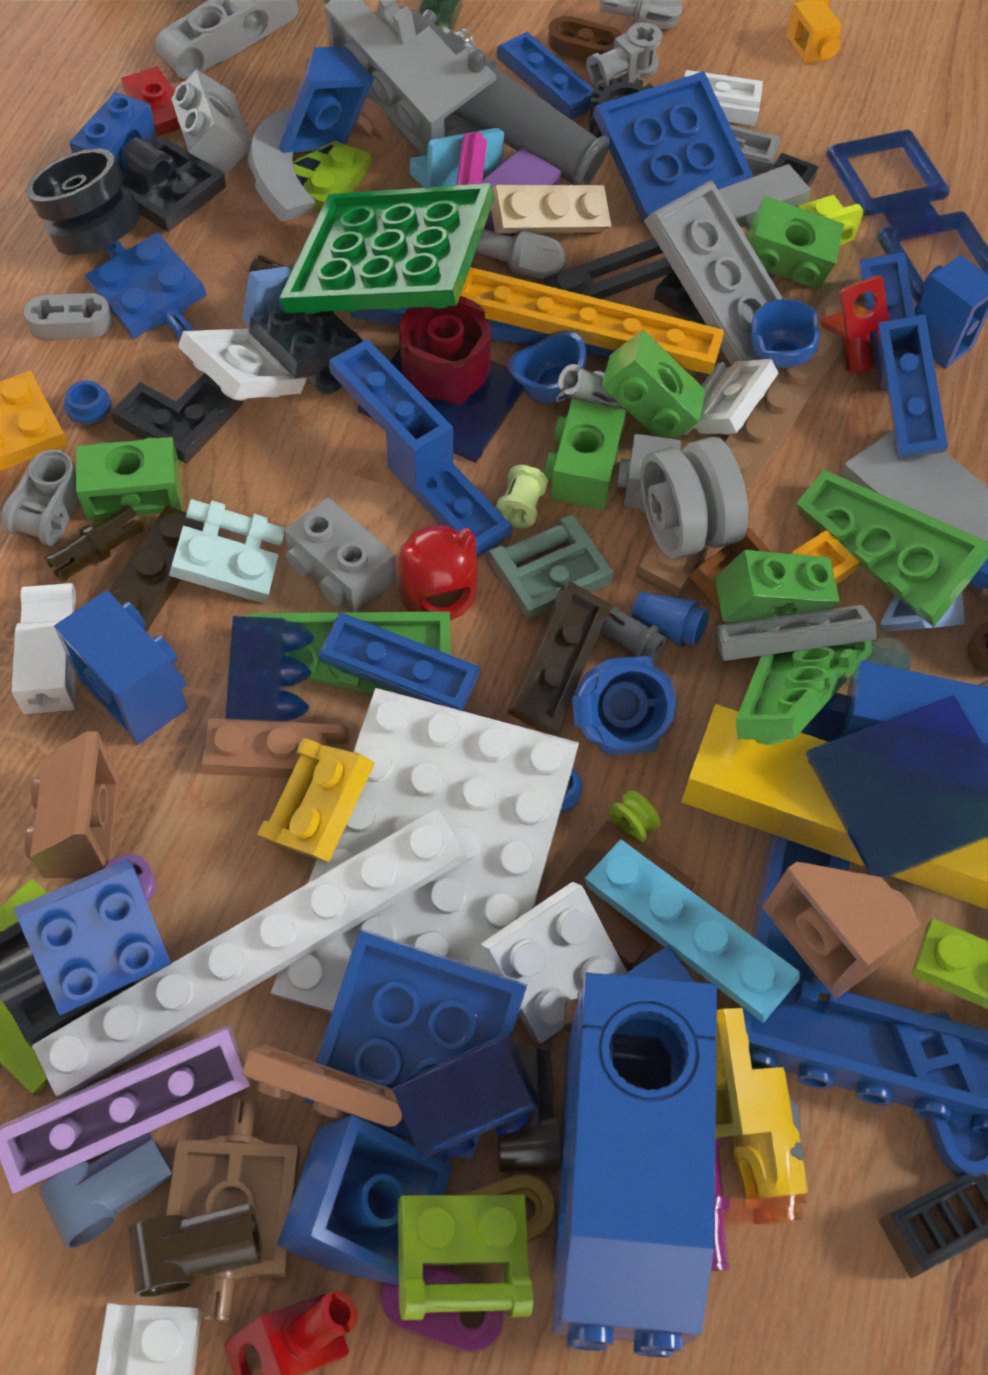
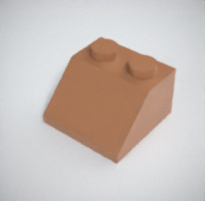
M86 731L44 756L41 777H35L33 780L31 796L33 807L36 809L34 826H29L26 830L25 853L26 857L33 861L43 878H84L105 869L106 865L111 861L120 779L98 731Z
M796 862L786 870L762 907L835 1000L886 963L923 926L915 917L914 909L909 900L899 891L891 889L882 877Z

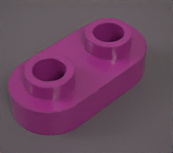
M423 1266L425 1285L478 1283L433 1266ZM383 1283L381 1301L384 1312L391 1323L402 1330L467 1353H476L487 1349L496 1341L501 1332L504 1319L503 1311H483L484 1321L475 1329L467 1328L462 1324L460 1312L425 1313L422 1320H402L399 1310V1286Z

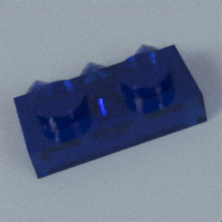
M233 616L226 719L287 722L299 718L310 709V706L301 697L283 690V687L297 685L312 675V671L303 662L285 655V653L294 652L309 645L314 640V636L310 631L284 618Z

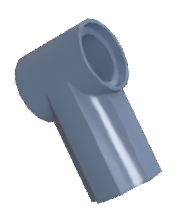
M148 1132L124 1143L92 1164L82 1162L54 1175L39 1189V1194L65 1247L71 1249L85 1244L105 1232L116 1222V1214L171 1181L172 1171L152 1133Z

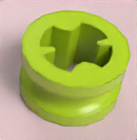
M630 790L623 795V803H613L609 807L608 813L616 826L642 843L646 840V831H656L660 827L661 821L651 803L638 792Z

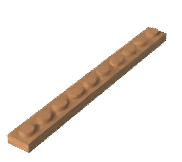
M844 270L816 310L820 340L815 354L806 364L790 369L776 368L778 375L767 389L765 395L759 400L738 432L731 433L725 441L739 465L747 495L844 352L842 337L822 328L820 320L842 311L840 290L861 282L860 277ZM863 293L857 297L854 306L865 308ZM655 541L639 564L636 577L679 598L691 580L689 575L702 564L712 547L704 543L703 549L697 554L673 560L663 553Z

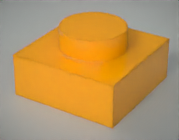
M825 530L791 552V554L830 557L836 585L854 574L859 565V561L828 530Z

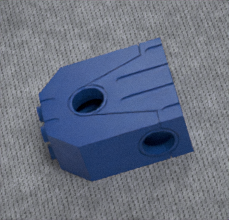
M585 972L584 982L574 1014V1021L571 1025L566 1046L561 1127V1167L558 1176L552 1273V1334L566 1335L568 1348L586 1351H607V1345H613V1340L633 1342V1354L670 1358L673 1357V1352H682L685 1343L694 1340L695 1336L702 1335L714 1253L717 984ZM625 1079H632L643 1088H636L634 1085L628 1084Z

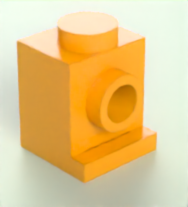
M804 0L793 3L786 37L806 64L831 59L841 48V40L839 38L841 36L842 24L829 8L831 0Z

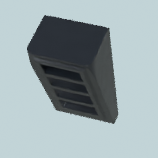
M986 1173L979 1176L965 1174L878 1220L910 1278H914L988 1238V1222L984 1223L965 1189L974 1185L988 1209V1176ZM955 1196L974 1230L966 1233L949 1204L948 1198ZM935 1205L956 1239L948 1243L929 1208ZM918 1215L937 1250L931 1253L910 1219Z

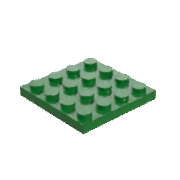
M491 183L328 194L279 298L284 312L315 314L322 311L357 312L367 309L401 310L413 307L444 308L447 306H457L494 201Z

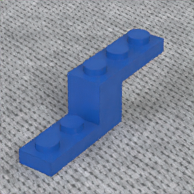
M905 252L862 259L859 262L861 281L874 276H880L884 279L889 321L878 322L877 331L870 333V340L879 391L887 389L898 460L946 452L948 443L926 315H915ZM864 292L865 308L871 311L874 306V296L871 292Z
M368 339L329 360L330 373L386 432L388 468L441 525H447L458 531H461L463 528H469L476 536L477 557L511 536L512 525L453 464V426Z

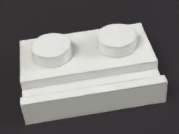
M686 70V71H685V77L690 76V75H693V74H696V73H700V72H698V71ZM705 73L727 121L756 126L763 81Z
M773 360L735 361L728 368H726L724 362L718 363L712 375H709L702 384L706 391L700 421L683 434H689L692 429H697L699 434L721 433L726 435L737 433L778 375Z
M107 1303L96 1375H194L203 1311L200 1308L129 1306Z

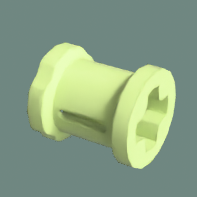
M523 464L515 465L510 469L505 496L498 499L495 508L509 521L512 527L528 528L534 524L537 518V509L535 507L539 497L543 496L546 492L547 477L539 469Z

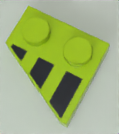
M333 141L293 161V168L299 182L315 200L312 210L319 213L328 194L352 193L372 167L371 153L338 141Z

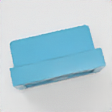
M499 128L476 131L482 133L483 138L487 141L482 180L495 171L502 162L504 132ZM465 134L430 140L428 143V155L410 158L409 174L424 188L456 185L462 138Z

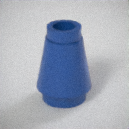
M642 591L634 603L632 618L649 628L656 625L661 629V635L679 647H683L685 644L696 647L706 630L709 610L700 607V602L696 600L654 593L650 594Z

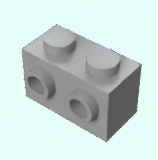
M329 497L284 530L288 549L286 558L291 567L301 576L308 574L319 584V588L325 598L335 606L341 604L349 612H360L397 582L395 554Z

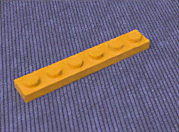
M472 267L469 269L460 295L480 305L485 311L486 319L546 334L559 331L574 332L581 336L586 344L613 351L619 349L641 330H644L682 368L709 375L713 373L725 331Z

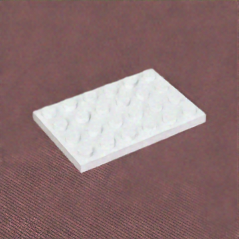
M375 688L354 749L355 753L365 756L375 762V765L329 863L316 859L309 882L437 807L466 852L467 860L279 971L271 990L272 996L332 1014L358 932L361 929L496 973L481 943L534 907L579 742Z

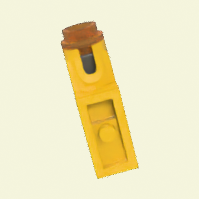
M743 1008L717 1010V1033L715 1039V1138L732 1136L733 1155L739 1181L743 1187L746 1209H752L754 1224L802 1220L801 1203L807 1202L805 1193L808 1192L804 1167V1153L801 1146L800 1109L795 1102L790 1100L784 1067L752 1069Z

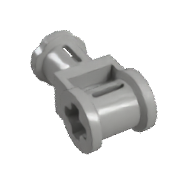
M648 22L636 23L629 28L627 33L615 38L614 49L601 55L596 53L589 56L586 61V69L590 81L595 88L598 89L599 84L602 82L609 86V79L629 77V82L636 78H648L656 74L659 66L656 51L662 42V31L660 28Z

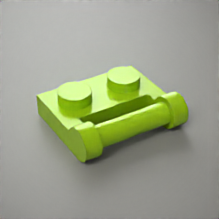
M525 1195L401 1196L398 1199L399 1310L402 1320H422L425 1313L507 1310L509 1317H529L533 1310V1286L529 1277ZM504 1265V1283L425 1285L423 1280V1266Z

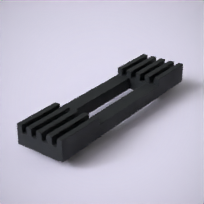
M655 238L546 277L544 282L545 286L603 299L674 273L675 271L667 258L664 257L605 280L593 282V278L663 253Z

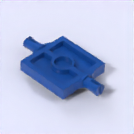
M158 232L128 250L119 241L102 248L110 256L111 260L85 274L86 280L95 294L103 296L108 301L110 312L133 339L151 328L165 324L171 328L178 339H181L183 331H193V326L187 322L182 314L190 305L207 296L204 285Z

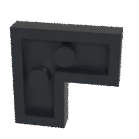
M204 373L177 401L139 382L110 412L114 424L143 440L146 438L173 437L178 460L187 464L243 405V401L234 400L226 396L221 391V387Z

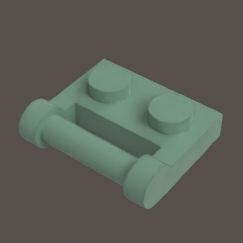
M572 514L557 520V526L506 548L499 545L486 551V558L491 571L496 577L501 579L527 621L551 611L561 586L567 581H571L591 593L611 584L614 572L577 518ZM563 543L567 545L563 549L517 568L515 565Z

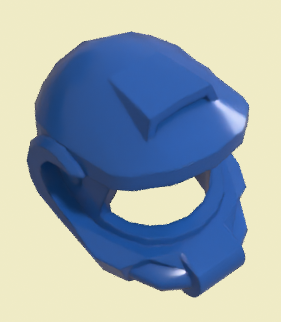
M650 656L614 658L603 661L586 672L576 688L575 696H572L574 727H579L587 740L597 744L601 751L612 756L657 751L659 739L666 735L676 723L677 700L673 681L662 670L653 666V660Z

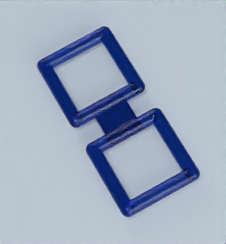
M905 129L843 142L827 148L826 157L854 203L859 204L864 210L863 216L883 213L891 225L890 227L882 228L877 233V240L886 255L905 252L900 244L901 241L956 230L981 270L988 275V245L968 215L963 211L939 216L931 202L946 199L949 196L950 189L911 130ZM902 147L927 186L872 198L848 158ZM905 252L912 298L916 303H919L925 292L923 288L924 281Z

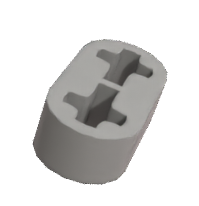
M94 293L41 295L31 299L24 308V316L30 332L33 336L43 340L96 338L106 334L113 325L108 301L103 296Z

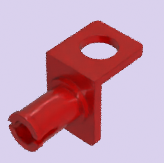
M874 276L841 289L840 301L842 311L820 320L822 328L842 337L846 360L845 368L849 373H863L875 366L870 333L877 331L878 322L889 321L884 279L880 276ZM864 292H871L873 294L874 306L871 311L861 306H854L855 300L860 294Z
M336 1290L331 1293L332 1295H330V1292L259 1316L226 1340L224 1344L233 1374L252 1375L246 1361V1350L249 1344H252L260 1355L262 1363L261 1375H304L343 1359L349 1354L343 1334L345 1332L347 1334L354 1329L357 1323L358 1314L352 1298L346 1293Z

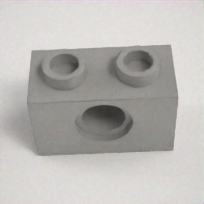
M195 69L189 78L181 82L176 88L174 96L171 98L189 153L228 174L249 151L251 139L234 92Z

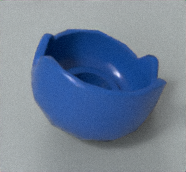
M779 299L765 303L755 312L752 318L751 343L758 359H772L776 368L790 369L808 363L818 350L820 331L818 328V314L814 308L799 300Z

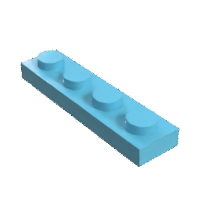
M621 839L585 877L587 888L662 946H669L679 959L710 983L717 984L719 990L762 1023L765 1022L799 981L800 971Z

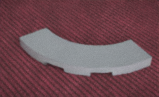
M288 108L268 116L261 122L255 131L248 153V168L253 171L256 178L255 188L265 204L281 222L310 214L315 204V200L303 188L295 174L292 157L297 152L283 153L279 149L286 119L290 111Z

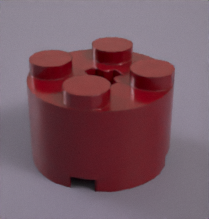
M463 296L459 297L457 306L407 308L399 324L401 370L403 376L425 397L445 400V402L451 405L465 403L469 399V395L484 385L490 373L491 326L485 318V311L476 302Z

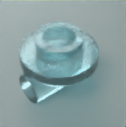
M879 637L876 640H871L872 653L864 661L910 671L912 656H910L907 647L902 642L892 637Z

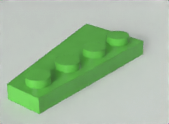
M825 469L796 503L799 514L821 533L828 530L859 561V565L933 628L988 558L987 541Z
M339 612L248 613L246 660L250 668L369 695L374 694L375 688L397 693L319 661L318 655ZM342 612L450 655V612Z
M871 640L761 656L736 718L738 740H755L757 743L764 745L794 740L856 671L860 661H864L872 653Z

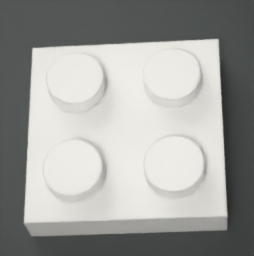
M249 329L183 331L178 348L193 361L197 369L206 373L221 387V391L226 396L234 400L243 401L247 398H276L280 395L301 394L307 380L306 377L294 378L249 333Z
M571 882L481 943L496 974L528 984L519 1016L531 1038L540 1044L564 1028L565 1003L577 998V993L581 991L584 982L585 972L625 975L627 973L582 885Z

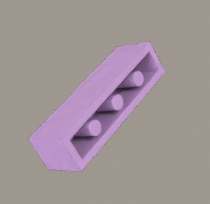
M227 1024L2 1124L0 1126V1162L12 1193L14 1194L249 1087L251 1078L241 1075L245 1062L230 1025Z

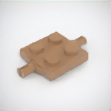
M241 1098L231 1100L232 1107L228 1135H222L208 1141L177 1139L166 1216L182 1215L188 1219L250 1203L254 1207L260 1228L262 1263L203 1277L209 1280L205 1314L203 1316V1320L216 1321L217 1319L220 1322L230 1321L234 1281H241L252 1276L287 1278L289 1251L277 1246V1242L296 1192L300 1149L298 1145L268 1144L252 1137L257 1102L251 1099H244V1104Z

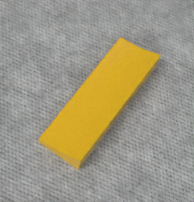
M715 704L681 801L682 803L988 910L987 795L956 786H951L948 790L934 786V781L896 772H888L886 761L803 733H799L794 740H785L773 745L759 744L755 740H738L736 718L739 712Z

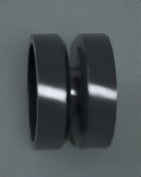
M100 148L87 149L66 155L36 173L26 188L25 193L36 213L41 219L46 220L44 227L58 252L63 254H86L102 249L130 232L140 219L141 210L127 185H123L124 175L114 155L109 150Z

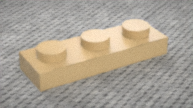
M495 185L492 188L494 201L491 212L495 234L520 233L521 230L531 233L604 232L611 227L604 185Z

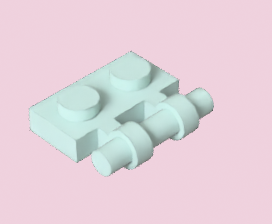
M191 499L186 518L203 522V530L200 531L183 525L169 576L265 604L270 592L279 554L260 549L261 542L265 541L280 546L285 528L267 523L268 518L258 514H253L251 518L225 510V504L211 500L209 505ZM219 528L245 535V544L217 536Z

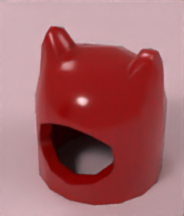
M447 525L426 526L413 532L407 541L402 544L398 556L400 599L409 612H450L451 621L463 616L471 608L477 595L478 563L476 536L469 528H463L461 531H458ZM465 588L459 600L448 607H434L424 599L427 596Z

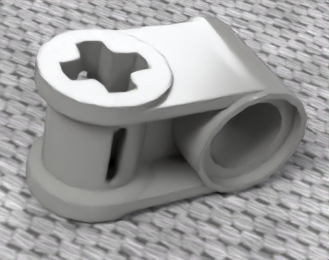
M47 450L37 454L31 460L16 490L9 496L3 507L1 525L6 533L17 535L22 532L38 537L40 542L47 546H55L60 541L68 521L80 503L76 493V470L66 453L60 450Z

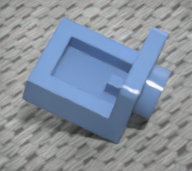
M288 267L249 272L242 319L248 326L251 316L269 314L274 310H284L279 298L292 272Z

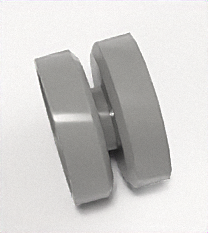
M709 437L690 442L683 449V453L679 449L670 447L650 452L643 458L640 478L644 510L652 534L658 546L667 557L673 560L700 552L704 547V543L716 549L738 543L745 537L748 528L749 510L746 488L739 465L731 449L721 438Z

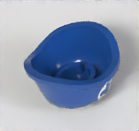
M570 331L555 332L534 345L514 353L508 362V369L511 376L521 384L525 393L532 400L544 404L559 403L572 396L560 390L559 376L562 370L571 364H576L584 369L587 358L586 347L583 339L577 333Z

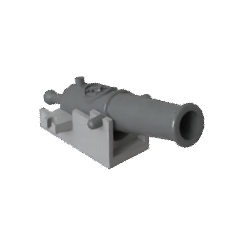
M324 0L329 47L346 46L371 74L374 81L367 96L383 107L392 126L420 156L428 155V143L430 140L499 128L504 132L503 143L516 151L523 148L561 170V177L570 182L571 185H589L597 174L609 149V138L607 136L595 137L498 69L494 60L485 59L481 49L472 46L469 42L467 43L446 26L440 28L435 25L437 16L432 10L427 9L421 15L406 6H398L397 0H380L376 13L363 0Z

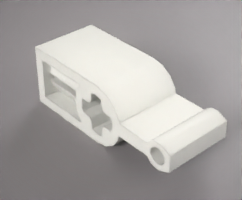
M73 583L22 587L21 622L17 623L15 628L11 692L23 714L75 710L77 676L54 625L74 612L76 604L75 587Z

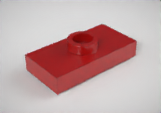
M158 66L121 78L123 90L128 97L150 104L157 137L181 129L171 99L175 92Z

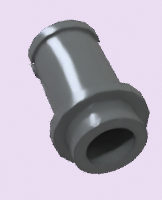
M618 607L611 609L609 615L614 618L612 620L606 616L600 630V635L608 637L633 652L634 657L650 656L654 662L666 643V637L660 634L661 629L656 625L649 628L622 612Z

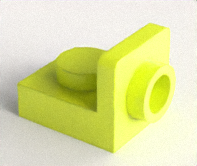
M835 195L798 205V208L843 223L844 228L840 245L855 240L864 212L859 204L843 208Z

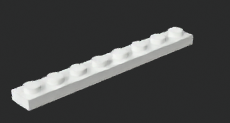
M438 807L33 1044L32 1047L55 1096L63 1098L85 1088L466 861V852Z

